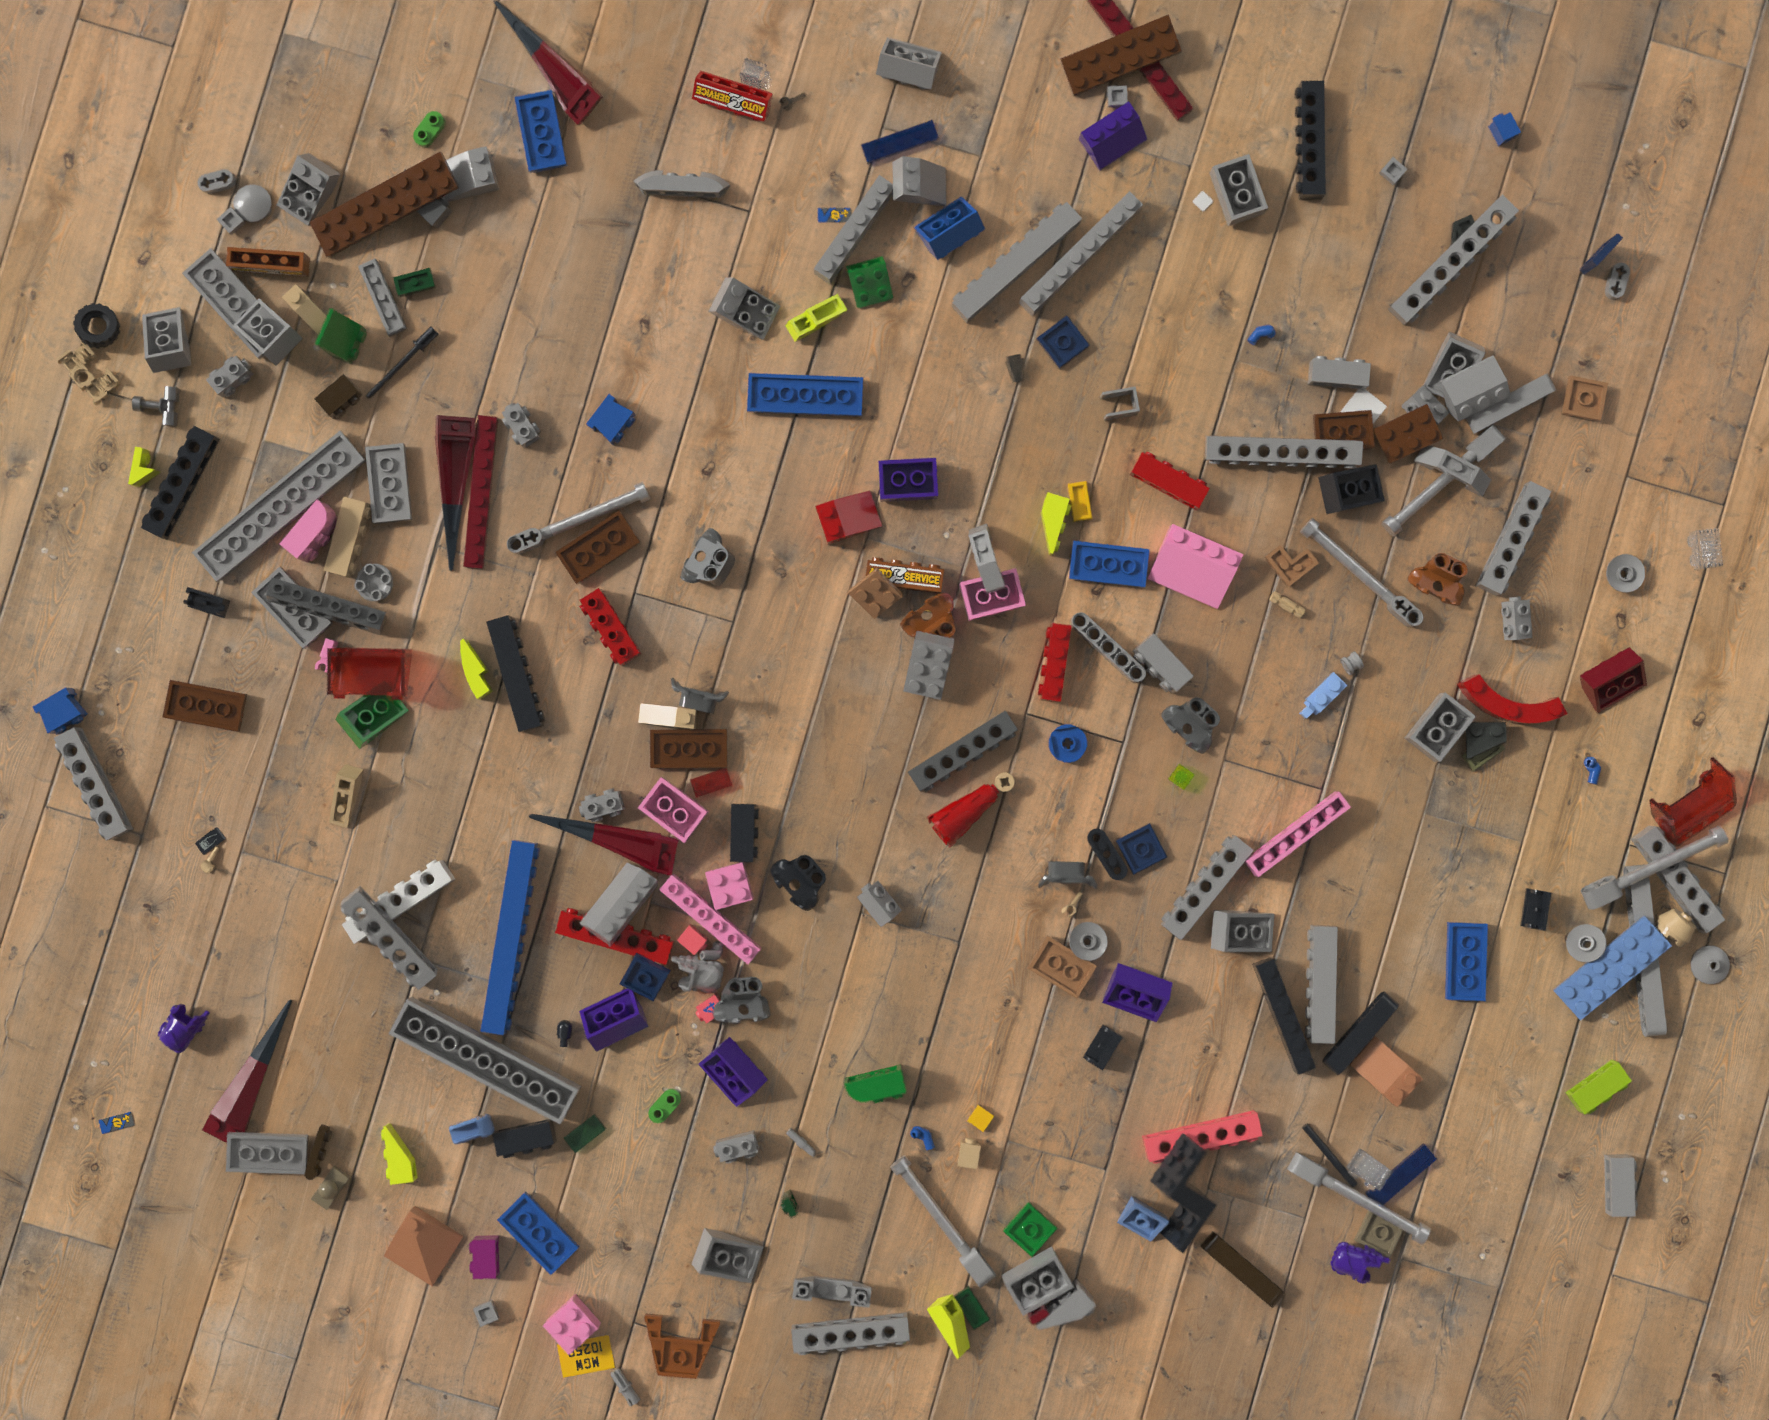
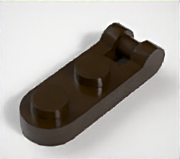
M322 1124L318 1129L305 1170V1177L308 1180H313L321 1173L320 1161H323L327 1150L324 1148L326 1142H329L332 1136L330 1126Z

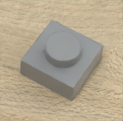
M1127 86L1107 87L1108 108L1121 107L1128 102Z
M1392 157L1379 174L1394 185L1407 168Z
M232 207L217 218L218 222L230 235H233L246 223Z
M493 1300L473 1308L480 1327L500 1318Z

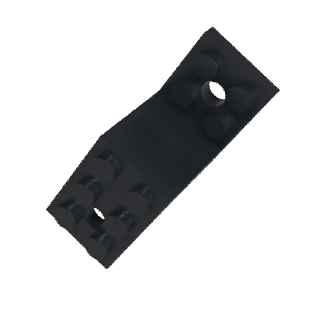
M1184 1133L1176 1141L1150 1180L1169 1199L1179 1204L1170 1217L1168 1224L1160 1233L1183 1254L1217 1206L1203 1192L1187 1182L1207 1152Z

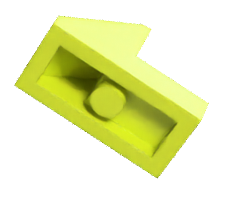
M135 447L129 485L140 487L160 473V471L146 468L150 463L149 450Z

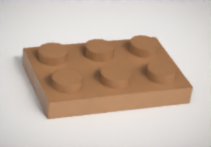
M1047 935L1027 968L1077 999L1097 965L1078 958L1071 949Z

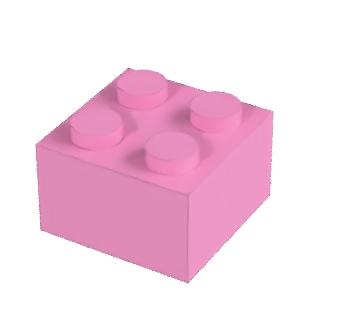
M744 862L705 872L715 910L754 899Z
M575 1294L546 1320L543 1327L565 1352L570 1355L599 1328L601 1322Z

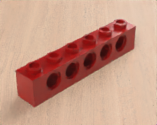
M567 908V910H562L555 931L556 934L633 956L638 953L664 965H667L669 962L674 941L670 940L671 937L668 935L660 934L655 936L652 935L650 930H634V926L628 924L621 932L620 939L615 940L610 947L583 927L581 930H578L574 927L575 920L582 921L586 914H578L579 910ZM632 935L639 939V943L636 946L631 945L629 942V938ZM649 941L657 943L655 951H651L648 948Z

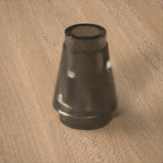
M1021 354L1006 356L1005 364L1012 383L1024 381V358H1021Z

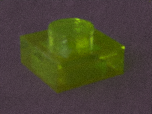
M1178 763L1168 780L1182 790H1185L1195 774Z

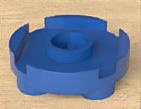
M1061 725L1050 735L1048 741L1049 750L1055 759L1065 763L1075 762L1086 751V735L1074 725ZM1065 738H1068L1069 741H1073V745H1070V749H1067L1066 746L1062 745V743L1065 742Z

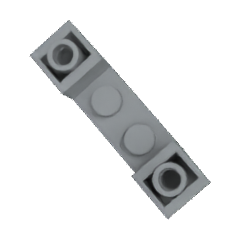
M1433 446L1420 449L1414 462L1429 470L1436 468L1466 484L1465 489L1483 497L1491 482V479L1481 468L1441 448Z
M988 524L970 529L969 539L987 594L1006 588L992 547V538Z
M819 1276L794 1279L792 1299L812 1301V1297L842 1300L850 1301V1306L870 1308L872 1287L846 1279Z

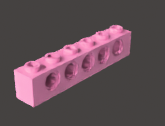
M1333 792L1253 852L1244 863L1254 876H1261L1350 809L1351 806L1340 792Z
M672 874L659 889L746 964H749L761 950V947L718 910H715L711 904L675 874Z

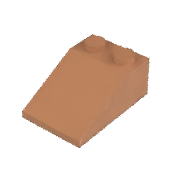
M1376 1036L1349 1064L1395 1107H1398L1423 1080L1420 1075Z

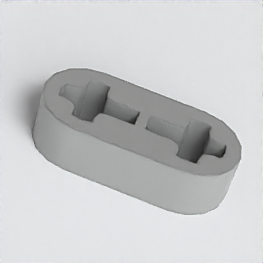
M226 169L204 174L198 179V187L207 194L230 189L236 183L235 176ZM225 175L229 177V179H227V183H225L224 181H220L225 179ZM207 180L211 182L209 188L204 186Z
M1617 263L1610 269L1605 287L1607 298L1616 300L1624 295L1630 273L1627 264ZM1621 268L1623 274L1618 278L1616 270ZM1615 286L1616 290L1619 291L1616 294H1614V291L1611 290Z

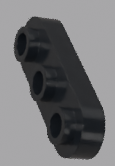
M1098 828L1090 830L1087 834V841L1108 875L1114 880L1124 879L1128 872L1127 866L1106 833ZM1095 834H1098L1100 836V839L1097 842L1093 840V836ZM1108 850L1110 856L1105 858L1103 853ZM1119 867L1120 873L1115 874L1114 868Z

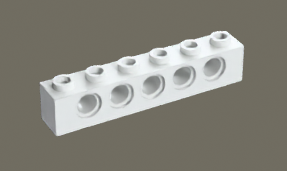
M436 859L426 865L427 869L423 872L418 870L410 875L411 879L406 883L403 880L394 886L395 890L391 893L386 891L378 896L379 900L376 903L385 908V913L392 920L399 917L455 880L443 860L438 862ZM428 874L433 875V884L427 883L426 876ZM412 884L418 888L416 895L410 892ZM396 895H399L402 899L400 905H396L394 902ZM362 908L363 911H361L359 914H366L367 911L364 908ZM350 916L345 918L346 922L342 926L354 944L368 936L363 930L359 931L354 925L355 921ZM377 922L370 923L372 928L380 927Z

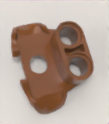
M1438 553L1424 567L1415 568L1409 574L1408 581L1426 595L1430 593L1440 598L1443 603L1460 606L1465 594L1462 578L1467 574L1468 568L1462 561L1447 554ZM1436 561L1441 564V567L1436 564ZM1453 569L1457 570L1459 575H1456ZM1433 583H1441L1442 591L1434 590Z
M946 592L928 598L924 601L925 605L915 612L911 610L900 623L901 628L910 637H915L916 631L950 638L955 633V623L951 614L954 607L953 599ZM925 610L932 612V617L928 620L923 619L921 616ZM944 624L951 625L949 629L942 628Z

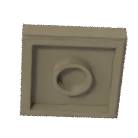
M1367 1211L1354 1240L1364 1246L1368 1245L1369 1248L1375 1249V1251L1391 1258L1404 1230Z

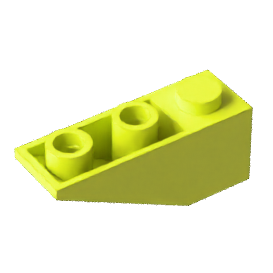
M1047 492L1041 510V517L1048 553L1052 556L1054 551L1058 552L1061 542L1058 541L1059 533L1063 534L1066 523L1063 520L1065 515H1069L1071 504H1068L1069 498Z
M388 1123L381 1130L382 1141H385L386 1148L383 1152L384 1159L387 1160L388 1168H386L387 1180H390V1185L414 1182L418 1178L415 1158L391 1123Z
M953 1294L938 1298L927 1308V1311L956 1358L959 1359L970 1348L963 1310Z

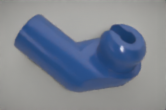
M1271 325L1258 326L1247 341L1251 345H1255L1261 337L1273 338L1276 335V330Z
M1587 757L1584 760V765L1590 773L1587 783L1597 785L1601 766L1594 757Z
M920 1126L913 1127L910 1132L912 1138L923 1140L926 1150L935 1148L929 1130Z

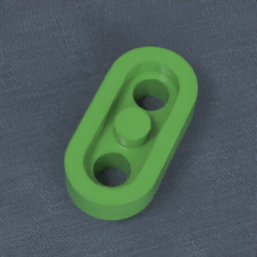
M431 111L424 117L413 133V138L417 145L428 147L433 143L445 126L443 116L437 111ZM433 118H437L435 123H431ZM425 133L426 135L424 138H420V134Z
M674 1088L667 1089L650 1107L648 1112L650 1120L654 1123L665 1121L680 1104V1092ZM668 1096H673L674 1102H669ZM659 1110L661 1112V1116L657 1117L655 1115V1111Z

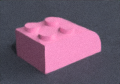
M316 500L281 541L280 545L299 560L307 563L313 561L318 555L317 551L329 543L330 536L335 530L337 517L334 510L328 504Z
M1016 568L1001 572L1006 588L988 594L981 577L960 582L959 585L969 621L1026 606Z
M663 777L658 780L638 807V809L683 843L687 842L709 813L707 809Z

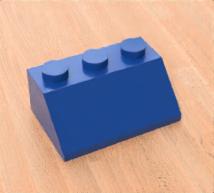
M961 196L916 225L914 229L929 252L939 260L947 256L954 249L961 247L966 241L978 236L980 232L985 230V227L978 212Z

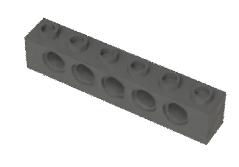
M273 577L266 592V598L269 602L381 635L387 619L386 612Z
M1005 710L911 769L908 773L919 791L924 790L926 793L935 787L934 782L939 779L941 782L951 777L950 772L955 769L959 772L967 767L966 762L972 759L975 762L983 757L982 752L989 749L991 752L999 747L998 742L1004 738L1008 741L1015 737L1016 734L1014 732L1018 729ZM993 727L1001 729V735L998 738H994L991 735ZM977 737L984 738V747L978 748L975 746L974 741ZM961 747H966L969 750L968 757L961 758L958 755V750ZM945 757H949L953 761V765L948 769L942 766V760ZM930 767L934 768L937 772L933 779L927 778L925 774L926 770Z

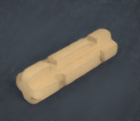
M1276 591L1269 598L1271 602L1278 603V606L1290 613L1293 612V615L1301 618L1305 613L1303 607L1296 606V603L1286 597H1281V594Z

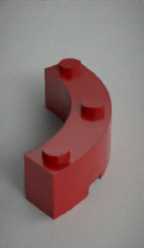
M1480 674L1472 675L1457 684L1464 696L1481 709L1482 712L1502 721L1519 724L1541 723L1558 719L1568 714L1559 697L1549 698L1535 704L1518 703L1506 699L1491 689Z

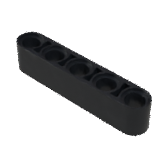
M1385 991L1381 992L1326 1054L1322 1062L1336 1075L1341 1074L1394 1014L1399 1004Z

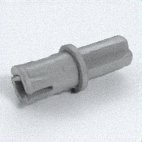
M618 1368L615 1369L610 1375L619 1388L618 1392L622 1393L631 1407L640 1398L631 1386L632 1383L627 1381L622 1371Z

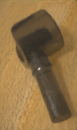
M802 93L790 99L782 97L780 103L788 101V105L783 107L784 110L788 111L792 108V104L806 97V95Z

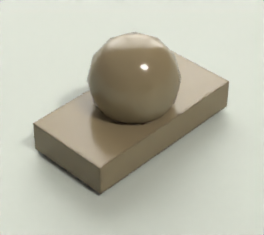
M334 1166L320 1184L311 1200L328 1210L350 1176Z

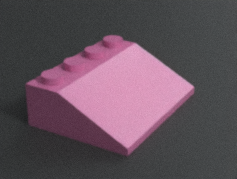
M1172 524L1167 531L1147 579L1218 609L1244 554Z

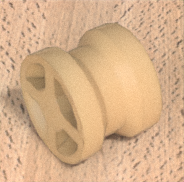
M1000 773L995 778V786L998 790L1007 792L1013 788L1014 778L1009 773Z

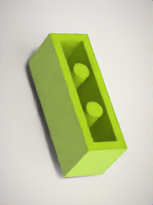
M1610 1060L1565 1093L1578 1112L1584 1115L1591 1114L1597 1109L1599 1104L1610 1101L1612 1095L1616 1092L1625 1090L1632 1080L1619 1062Z

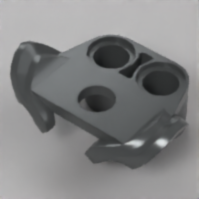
M708 528L695 543L696 547L690 558L686 559L680 578L689 583H698L702 580L710 582L712 585L720 586L725 582L733 568L735 557L722 545L720 534L716 530ZM705 552V559L700 562L697 561L698 553ZM726 556V559L721 562L722 558ZM717 572L716 576L712 578V575Z
M671 678L673 690L681 692L679 706L714 714L716 703L723 701L729 694V691L712 694L682 687L678 681Z
M1195 697L1181 706L1171 705L1164 709L1161 714L1162 719L1171 732L1174 734L1177 732L1187 741L1185 744L1201 754H1204L1211 746V733L1213 728L1220 722L1219 714L1199 697ZM1192 704L1197 706V712L1192 709ZM1206 716L1212 720L1211 725L1206 722ZM1184 724H1189L1192 727L1191 734L1183 732Z
M1048 861V876L1044 875L1038 883V888L1055 882L1087 883L1090 887L1098 889L1093 877L1089 875L1085 877V862Z
M743 977L729 980L722 991L721 1001L716 1003L713 1009L714 1019L721 1022L738 1024L741 1023L740 1020L754 1019V1022L769 1018L771 1016L769 1003L760 994L762 989L760 979L756 977ZM748 986L753 987L755 991L750 990ZM730 987L734 988L736 992H732ZM739 1006H746L749 1010L748 1014L742 1015L739 1012Z

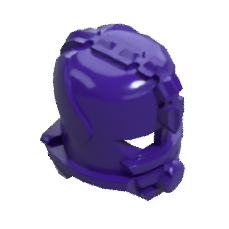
M184 1004L172 1006L170 1009L171 1013L167 1017L168 1023L165 1021L159 1029V1040L176 1053L184 1052L190 1041L194 1038V1035L202 1031L207 1016L210 1014L209 1011L206 1010L201 1016L196 1015L192 1018L185 1014L186 1006Z
M1341 1242L1337 1245L1330 1264L1334 1272L1336 1271L1340 1275L1348 1274L1352 1276L1353 1280L1356 1279L1357 1282L1366 1284V1282L1370 1283L1371 1277L1366 1268H1380L1382 1263H1389L1390 1259L1383 1257L1381 1253L1369 1248L1368 1245H1365L1364 1249L1348 1242Z

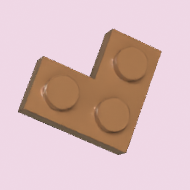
M1279 545L1264 557L1287 587L1291 586L1319 564L1308 548L1294 559H1291L1283 547Z

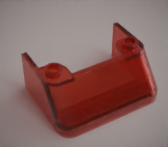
M1714 757L1710 758L1711 769L1704 771L1700 775L1699 786L1669 806L1666 802L1657 803L1653 798L1649 800L1652 817L1675 847L1682 845L1732 811L1737 804L1735 776Z

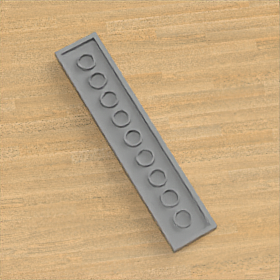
M339 431L192 553L216 582H220L366 460L344 433Z

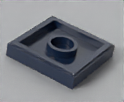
M1618 233L1603 243L1579 271L1585 275L1598 266L1623 237Z
M1065 316L1036 338L1058 369L1090 347L1068 316Z
M1150 823L1115 840L1133 875L1168 858Z
M636 953L620 985L654 1001L671 970Z

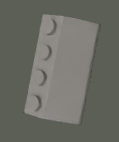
M626 863L582 919L580 925L611 947L658 886L657 880L641 868Z

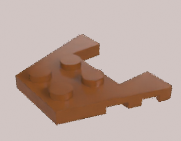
M645 1314L644 1319L652 1346L657 1375L696 1379L719 1328L720 1320L703 1319L701 1339L662 1336L663 1315Z

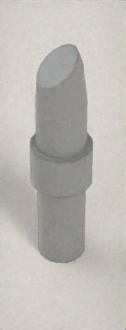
M792 1128L786 1132L799 1148H802L812 1157L815 1156V1150L803 1137H800Z

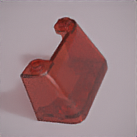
M327 648V695H333L334 699H345V695L391 696V700H403V696H407L412 649Z

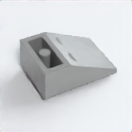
M310 153L298 155L277 206L307 226H310V221L315 219L333 192L341 174Z
M729 277L725 278L708 312L764 340L780 305L737 279Z

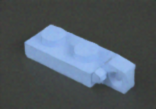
M1332 672L1305 699L1304 704L1306 707L1299 714L1304 719H1307L1312 713L1317 715L1347 685Z

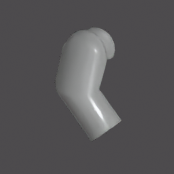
M715 941L710 950H702L700 952V959H719L723 953V943Z

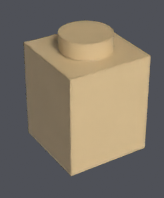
M966 1138L961 1140L957 1160L958 1166L977 1169L981 1148L977 1139Z

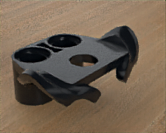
M801 855L792 861L781 859L772 865L770 872L779 889L782 886L792 896L789 900L805 911H809L817 905L819 901L818 891L825 883L826 875L810 856ZM800 860L807 861V869L800 868ZM813 874L820 876L821 881L819 884L812 881ZM791 880L799 881L800 888L794 891L789 887Z

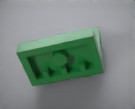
M883 256L846 266L857 308L894 298Z

